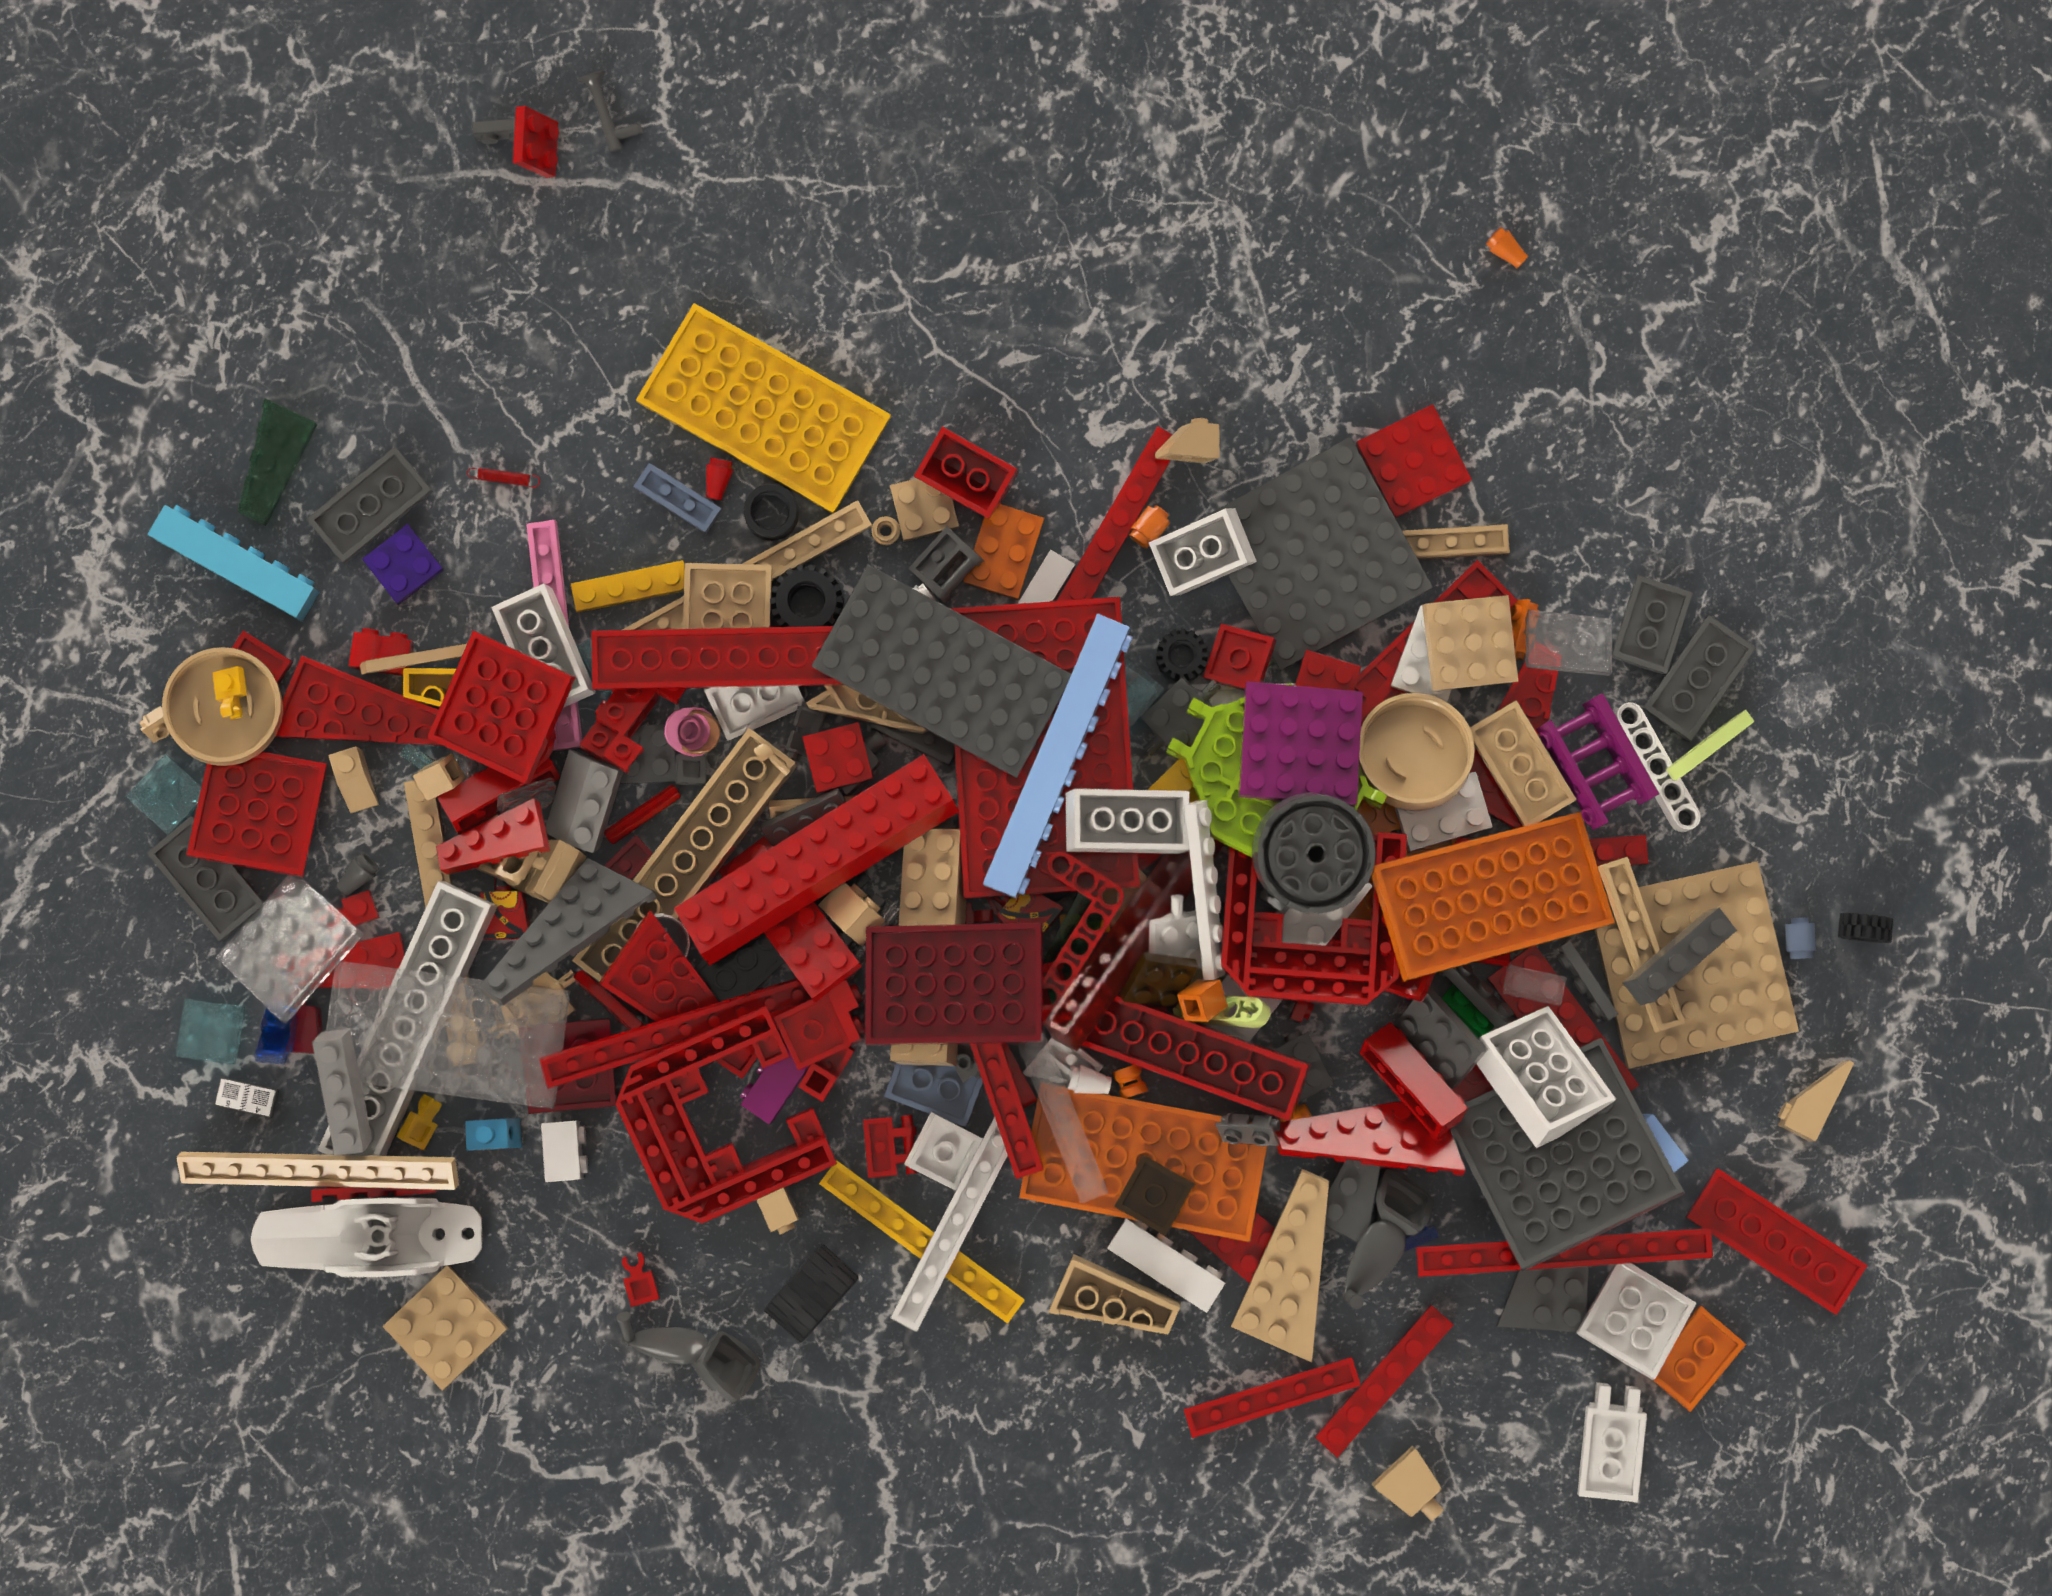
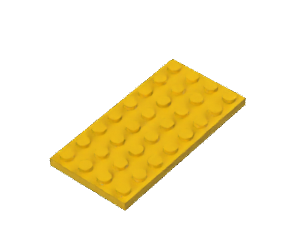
M693 303L636 399L637 403L832 514L837 511L892 417L886 411Z

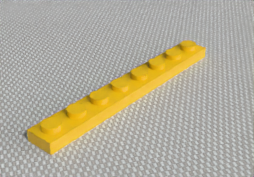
M836 1160L837 1164L829 1169L819 1184L921 1259L935 1232ZM958 1251L945 1278L1007 1324L1025 1301L1023 1297L961 1251Z

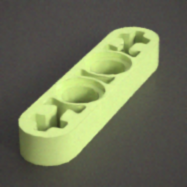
M1747 710L1740 712L1667 767L1666 771L1673 781L1678 780L1754 722L1753 718Z
M1225 996L1228 1007L1208 1022H1194L1204 1025L1258 1028L1267 1023L1271 1010L1259 998ZM1177 1004L1176 1008H1173V1013L1183 1017L1181 1007ZM1237 1005L1236 1013L1228 1018L1229 1010ZM1248 1011L1254 1012L1253 1015L1248 1014Z

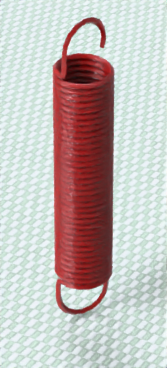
M479 467L478 478L469 476L468 472L470 469L477 468H469L467 471L468 477L477 480L532 488L538 487L540 484V478L536 475L532 476L539 479L538 485L529 486L530 474Z

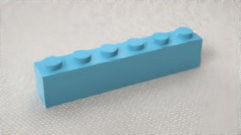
M164 505L147 535L303 622L320 593L313 588L314 581L301 574L297 578L288 574L290 568L276 560L273 564H270L263 560L265 554L251 546L248 550H245L238 546L240 540L226 532L223 537L214 532L215 526L203 519H200L198 523L189 518L191 513L180 506L175 505L174 509Z

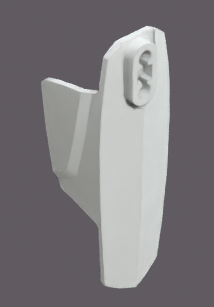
M386 1197L340 1200L335 1204L261 1212L253 1226L251 1244L261 1266L317 1269L333 1272L341 1277L419 1275L436 1272L440 1266L475 1260L482 1250V1217L473 1206L438 1202L436 1198ZM439 1228L445 1232V1237L442 1240L436 1237V1231ZM467 1228L474 1230V1237L471 1239L462 1235V1232Z

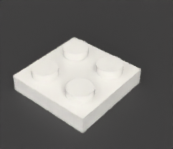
M931 1112L904 1165L956 1191L983 1138Z

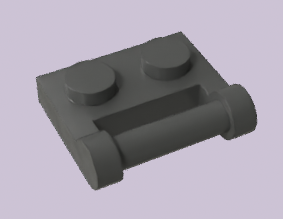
M946 526L908 569L946 603L951 598V592L976 565L979 567L984 559ZM964 553L967 559L942 586L937 584Z

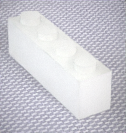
M1125 1218L1107 1246V1249L1207 1313L1225 1285V1282L1220 1280L1223 1274L1210 1265L1203 1269L1196 1264L1198 1258L1185 1249L1181 1253L1171 1248L1173 1242L1162 1234L1158 1233L1155 1238L1146 1232L1149 1226L1140 1221H1129Z

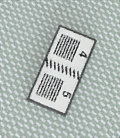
M220 1077L214 1106L273 1118L279 1089Z

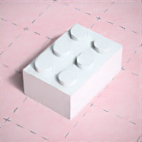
M1235 508L1223 509L1149 542L1170 596L1182 595L1257 562Z

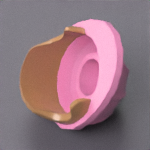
M686 707L674 711L668 717L664 735L667 743L674 750L684 755L696 757L711 751L717 746L721 730L717 720L704 708Z

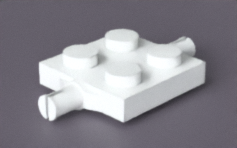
M1172 895L1171 912L1161 918L1149 920V953L1196 959L1198 969L1202 968L1196 910L1184 912L1183 896Z

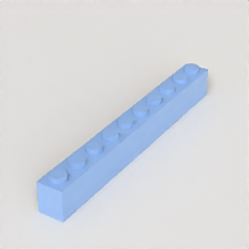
M1097 613L984 879L983 885L1016 900L1019 894H1025L1031 880L1026 877L1030 867L1036 868L1042 854L1038 850L1042 839L1047 841L1051 834L1053 824L1049 822L1053 812L1059 814L1065 798L1061 796L1064 786L1070 787L1075 777L1076 771L1072 769L1076 758L1082 760L1088 745L1084 743L1087 732L1093 733L1099 719L1098 716H1095L1099 705H1105L1110 694V690L1106 689L1110 678L1116 679L1122 663L1117 662L1122 651L1127 653L1133 636L1129 635V626Z

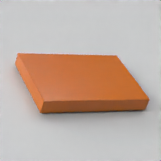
M1699 1305L1688 1318L1656 1379L1652 1381L1686 1410L1691 1412L1746 1346V1343Z

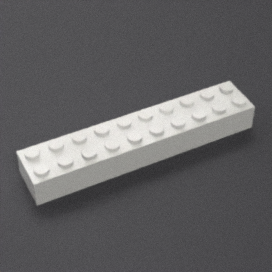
M437 882L357 1061L372 1142L364 1152L344 1155H387L498 905L450 883ZM328 1125L318 1151L327 1155H334Z

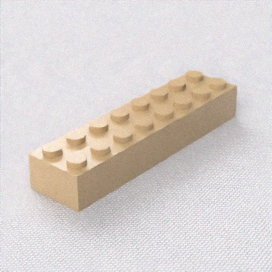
M931 829L906 844L903 849L899 926L965 924L967 899H964L960 829ZM958 1044L891 1045L890 1061L901 1065L957 1066Z

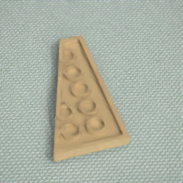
M1302 1169L1232 1321L1231 1327L1312 1362L1329 1180Z

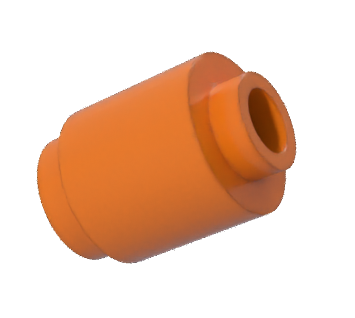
M1157 505L1154 508L1147 506L1131 527L1130 538L1141 547L1148 549L1150 546L1149 542L1160 538L1169 526L1170 522L1167 519L1169 514Z

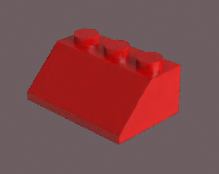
M942 426L914 477L990 519L1005 498L1019 472L1014 466Z

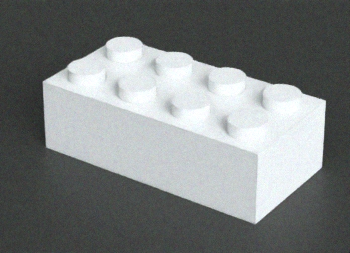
M543 583L491 607L507 646L576 677L563 708L596 693L592 689L591 679L553 588Z
M1073 789L1066 793V852H1186L1189 850L1185 805L1189 804V791Z

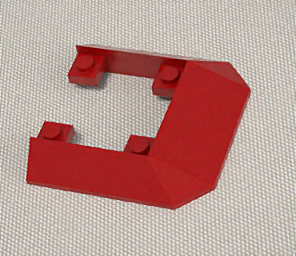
M1378 832L1377 835H1373L1375 844L1374 865L1406 857L1407 834ZM1229 846L1221 966L1248 997L1367 1006L1399 979V965L1374 882L1371 920L1342 918L1340 947L1282 943L1284 914L1254 912L1257 874L1254 869L1253 859Z
M767 1005L635 1062L628 1069L615 1105L661 1206L666 1211L703 1224L837 1164L825 1131L813 1107L786 1118L796 1141L795 1143L745 1165H742L732 1142L706 1153L685 1108L684 1103L709 1092L699 1070L701 1066L749 1045L753 1046L762 1068L790 1057Z

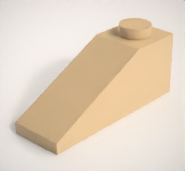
M1850 1060L1840 1062L1794 1096L1789 1103L1785 1102L1778 1114V1117L1781 1118L1778 1126L1807 1141H1816L1854 1062Z

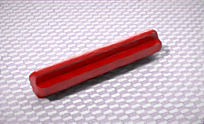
M674 785L668 786L604 831L606 838L610 843L615 844L680 799V792Z

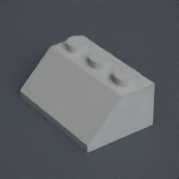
M569 749L545 827L546 833L557 840L560 839L573 847L591 853L599 850L624 771L605 761Z

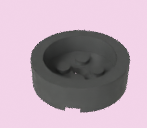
M1302 793L1280 801L1265 814L1254 835L1252 859L1259 881L1276 900L1300 912L1313 914L1327 913L1340 909L1352 902L1365 884L1368 883L1375 864V844L1367 822L1349 804L1321 793ZM1314 845L1320 846L1323 850V857L1318 862H1311L1307 856L1309 849Z

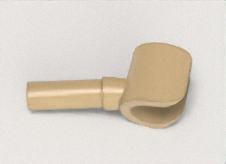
M763 743L754 748V753L761 763L769 758L785 776L791 771L777 758L768 744Z

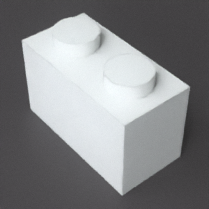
M580 1121L541 1123L545 1182L584 1179V1173H588L587 1155L582 1156V1144H586L585 1126H580Z

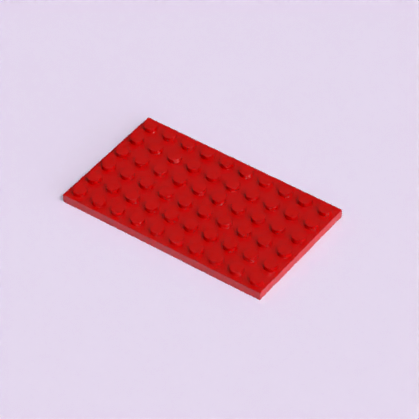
M1120 597L950 608L1070 674L1074 670L1097 613L1122 623ZM1123 651L1117 661L1122 663L1116 679L1110 678L1106 689L1110 690L1108 699L1104 706H1098L1095 716L1099 717L1093 733L1087 732L1084 743L1088 745L1082 760L1076 758L1072 769L1076 771L1072 784L1070 787L1065 785L1061 796L1065 798L1059 814L1053 812L1049 822L1053 824L1051 834L1047 841L1042 839L1038 850L1042 852L1036 868L1030 867L1026 877L1031 880L1024 895L1076 892V890L1061 882L1049 872L1047 862L1049 857L1056 852L1068 853L1121 888L1140 887L1138 853L1066 852L1067 792L1073 789L1133 790ZM1059 703L1017 778L955 745L964 899L1007 896L985 887L983 882ZM1058 857L1054 860L1053 870L1056 873L1063 874L1069 869V861L1066 858ZM1082 873L1077 880L1079 887L1082 889L1091 888L1094 885L1093 875Z

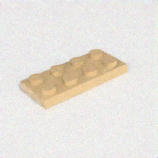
M1517 700L1470 727L1475 748L1523 827L1538 823L1577 800Z

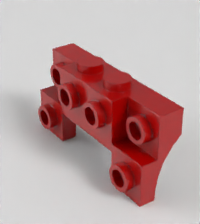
M687 688L612 690L613 693L607 701L603 700L597 707L595 712L596 722L580 742L581 750L595 759L605 761L628 774L630 766L638 755L644 752L643 747L631 740V738L659 701V695L678 705L679 699Z

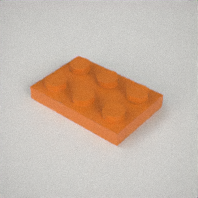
M1002 504L998 506L990 519L984 517L974 547V551L984 561L979 567L976 565L964 578V584L1019 600L1044 517Z

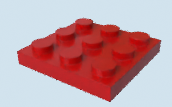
M1433 404L1356 441V446L1395 519L1472 480Z

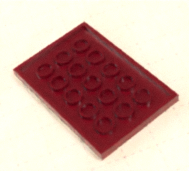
M1042 923L866 927L865 1044L867 1046L1043 1042Z

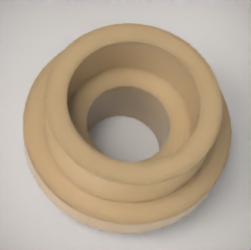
M880 517L872 525V536L881 545H891L900 536V526L891 517ZM883 527L891 529V534L888 536H883L880 532Z

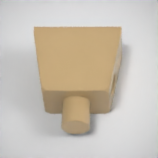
M1413 1446L1372 1483V1486L1411 1517L1421 1510L1430 1521H1433L1444 1510L1433 1498L1442 1488L1419 1452Z

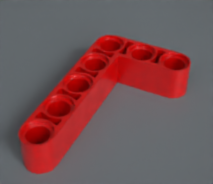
M1056 852L1049 857L1047 862L1049 872L1061 882L1092 900L1043 979V990L1051 988L1057 994L1054 1004H1043L1044 1010H1052L1061 1003L1124 901V892L1119 885L1065 852ZM1058 857H1064L1069 861V869L1063 874L1056 873L1053 870V862ZM1082 873L1093 875L1094 885L1091 888L1082 889L1079 887L1077 880ZM1113 888L1119 892L1120 898L1116 904L1108 905L1103 901L1102 895L1106 889ZM1093 913L1100 914L1104 919L1103 926L1098 930H1092L1087 925V918ZM1077 938H1083L1088 943V950L1083 955H1076L1071 949L1072 942ZM1061 963H1067L1072 968V976L1068 980H1060L1056 976V968Z

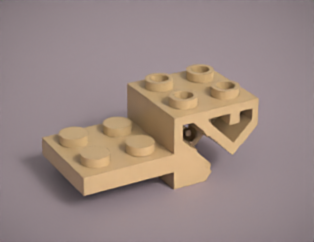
M560 839L548 840L550 851L543 853L534 851L530 852L529 856L521 858L516 856L504 858L503 862L495 864L491 862L482 863L478 868L474 869L505 881L515 890L550 903L583 864L586 856L580 850Z

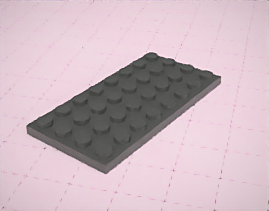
M867 565L812 664V668L1015 778L1019 776L1071 677V674L870 565Z

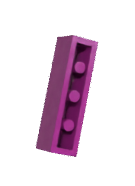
M790 1052V1057L768 1067L762 1068L760 1065L756 1072L760 1075L754 1085L749 1082L740 1095L744 1099L740 1105L772 1125L810 1067L809 1065L798 1071Z

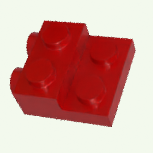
M847 978L829 991L827 995L850 1044L855 1045L864 1040L862 1034L865 1033V1028L860 1017L857 1015L853 1017L852 1014L862 1009L860 1002L864 998L858 985H851Z

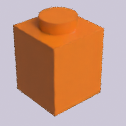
M1197 979L1177 994L1184 1021L1208 1022L1228 1007L1221 980Z

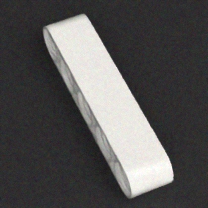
M1628 702L1615 710L1614 714L1658 790L1659 795L1655 796L1667 820L1672 828L1678 832H1686L1695 828L1701 818L1699 809L1682 779L1679 778L1673 781L1666 771V768L1673 763L1643 710L1635 703ZM1623 710H1629L1633 713V724H1627L1622 720L1621 713ZM1638 735H1643L1648 739L1649 745L1647 749H1641L1636 745V737ZM1652 760H1657L1662 764L1663 771L1660 775L1654 774L1651 771L1650 763ZM1667 785L1676 789L1677 797L1675 800H1670L1665 796L1664 789ZM1680 811H1686L1690 814V825H1683L1679 821Z

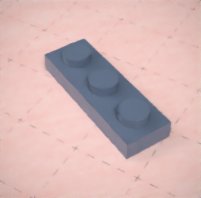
M648 463L633 486L639 492L706 534L722 511L720 507L651 463Z

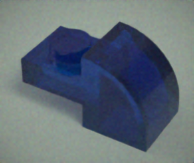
M267 1004L260 1024L261 1035L254 1054L255 1062L285 1065L288 1053L293 1052L297 1031V1010L293 1006Z

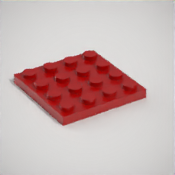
M472 631L427 738L513 779L530 785L576 677L479 632Z
M261 752L256 757L235 765L218 766L206 764L186 855L193 858L304 877L328 765L326 763Z

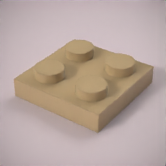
M918 479L890 485L904 542L939 534L946 526L951 530L959 529L953 500L949 496Z

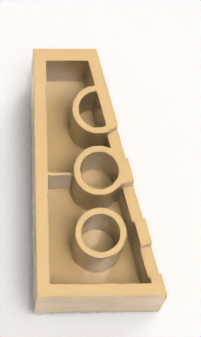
M1073 1254L1048 1313L1096 1320L1112 1325L1129 1326L1130 1328L1168 1335L1180 1309L1181 1302Z

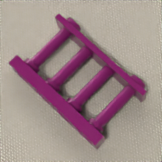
M1603 693L1584 703L1585 713L1557 728L1553 721L1550 720L1536 729L1541 742L1550 753L1561 775L1577 799L1576 802L1582 810L1583 820L1590 825L1592 830L1608 823L1609 821L1605 814L1622 804L1634 799L1638 805H1641L1659 795L1658 790ZM1589 723L1593 724L1599 734V738L1570 753L1562 738ZM1604 748L1607 749L1613 759V764L1584 778L1576 763ZM1617 774H1621L1627 784V789L1599 804L1591 788Z

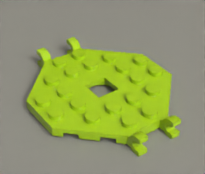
M1193 697L1186 713L1205 721L1191 747L1172 738L1166 754L1185 760L1198 800H1207V807L1212 815L1210 824L1211 837L1252 857V846L1257 827L1265 814L1280 801L1239 797L1245 697L1214 707H1210ZM1359 763L1357 805L1353 808L1357 811L1362 799H1364L1369 805L1380 809L1387 795L1368 785L1366 776L1363 775Z

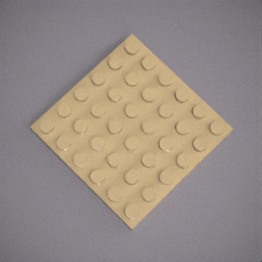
M1758 861L1638 887L1660 950L1704 912L1718 907L1737 929L1734 934L1673 985L1685 1023L1657 1033L1654 1032L1646 1005L1640 1006L1623 984L1634 971L1607 895L1615 923L1594 929L1610 1000L1618 1012V1015L1615 1016V1021L1627 1069L1799 1031Z

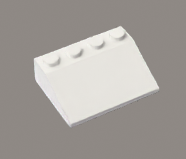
M1549 1006L1482 1035L1479 1039L1488 1050L1477 1062V1066L1536 1148L1559 1138L1613 1103L1616 1099Z

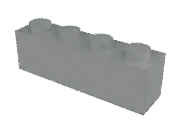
M351 1029L321 1032L312 1043L334 1155L364 1152L372 1142V1136Z

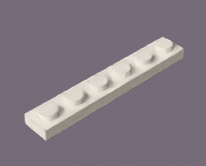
M1207 800L1185 805L1203 979L1215 980L1225 975V970L1221 966L1223 926L1220 925L1219 919L1221 900L1216 891L1218 872L1213 863L1215 843L1210 835L1212 815L1207 807Z

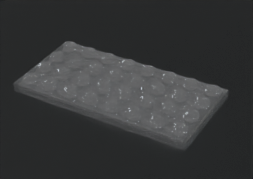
M337 960L335 961L326 1031L351 1029L362 1084L554 1109L557 1086L547 1088L538 1058L562 1051L570 991L531 986L503 1006L481 994L478 987L484 981L483 979Z

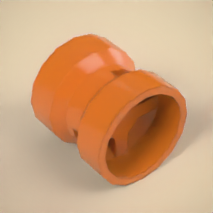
M1131 1065L1112 1072L1114 1080L1119 1083L1120 1089L1118 1092L1121 1098H1129L1149 1091L1146 1082L1142 1081V1069L1140 1066ZM1134 1080H1137V1081H1138V1082H1136V1083H1133V1084L1124 1086L1125 1083H1128V1082H1131V1081H1134Z

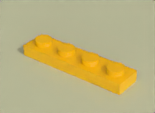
M682 560L570 583L576 612L580 613L684 591L685 563Z

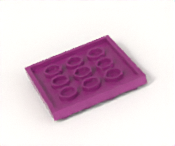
M1247 681L1244 698L1239 797L1282 801L1296 794L1321 793L1340 799L1351 807H1356L1363 692Z

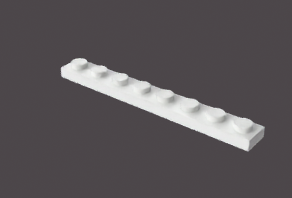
M995 1117L890 1318L917 1332L1008 1156Z

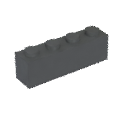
M1719 907L1706 911L1628 977L1623 984L1640 1006L1653 1003L1734 934L1737 929Z

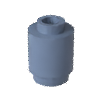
M1808 917L1791 918V924H1785L1786 951L1790 952V959L1814 958L1813 951H1816L1815 923H1809Z

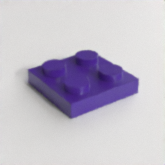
M408 524L362 558L398 605L444 571Z

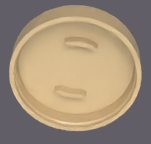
M219 647L206 649L190 656L174 670L164 689L162 713L170 735L183 751L201 762L211 765L228 766L246 762L259 755L269 746L282 722L283 699L274 676L259 659L238 649ZM239 666L244 668L247 696L240 697L243 712L242 718L231 720L230 716L225 718L221 716L220 706L222 702L215 699L212 672Z
M1422 693L1401 694L1383 701L1366 717L1361 727L1359 763L1363 775L1366 776L1368 785L1387 795L1385 803L1404 810L1435 808L1452 799L1467 781L1475 753L1473 735L1464 717L1446 701Z

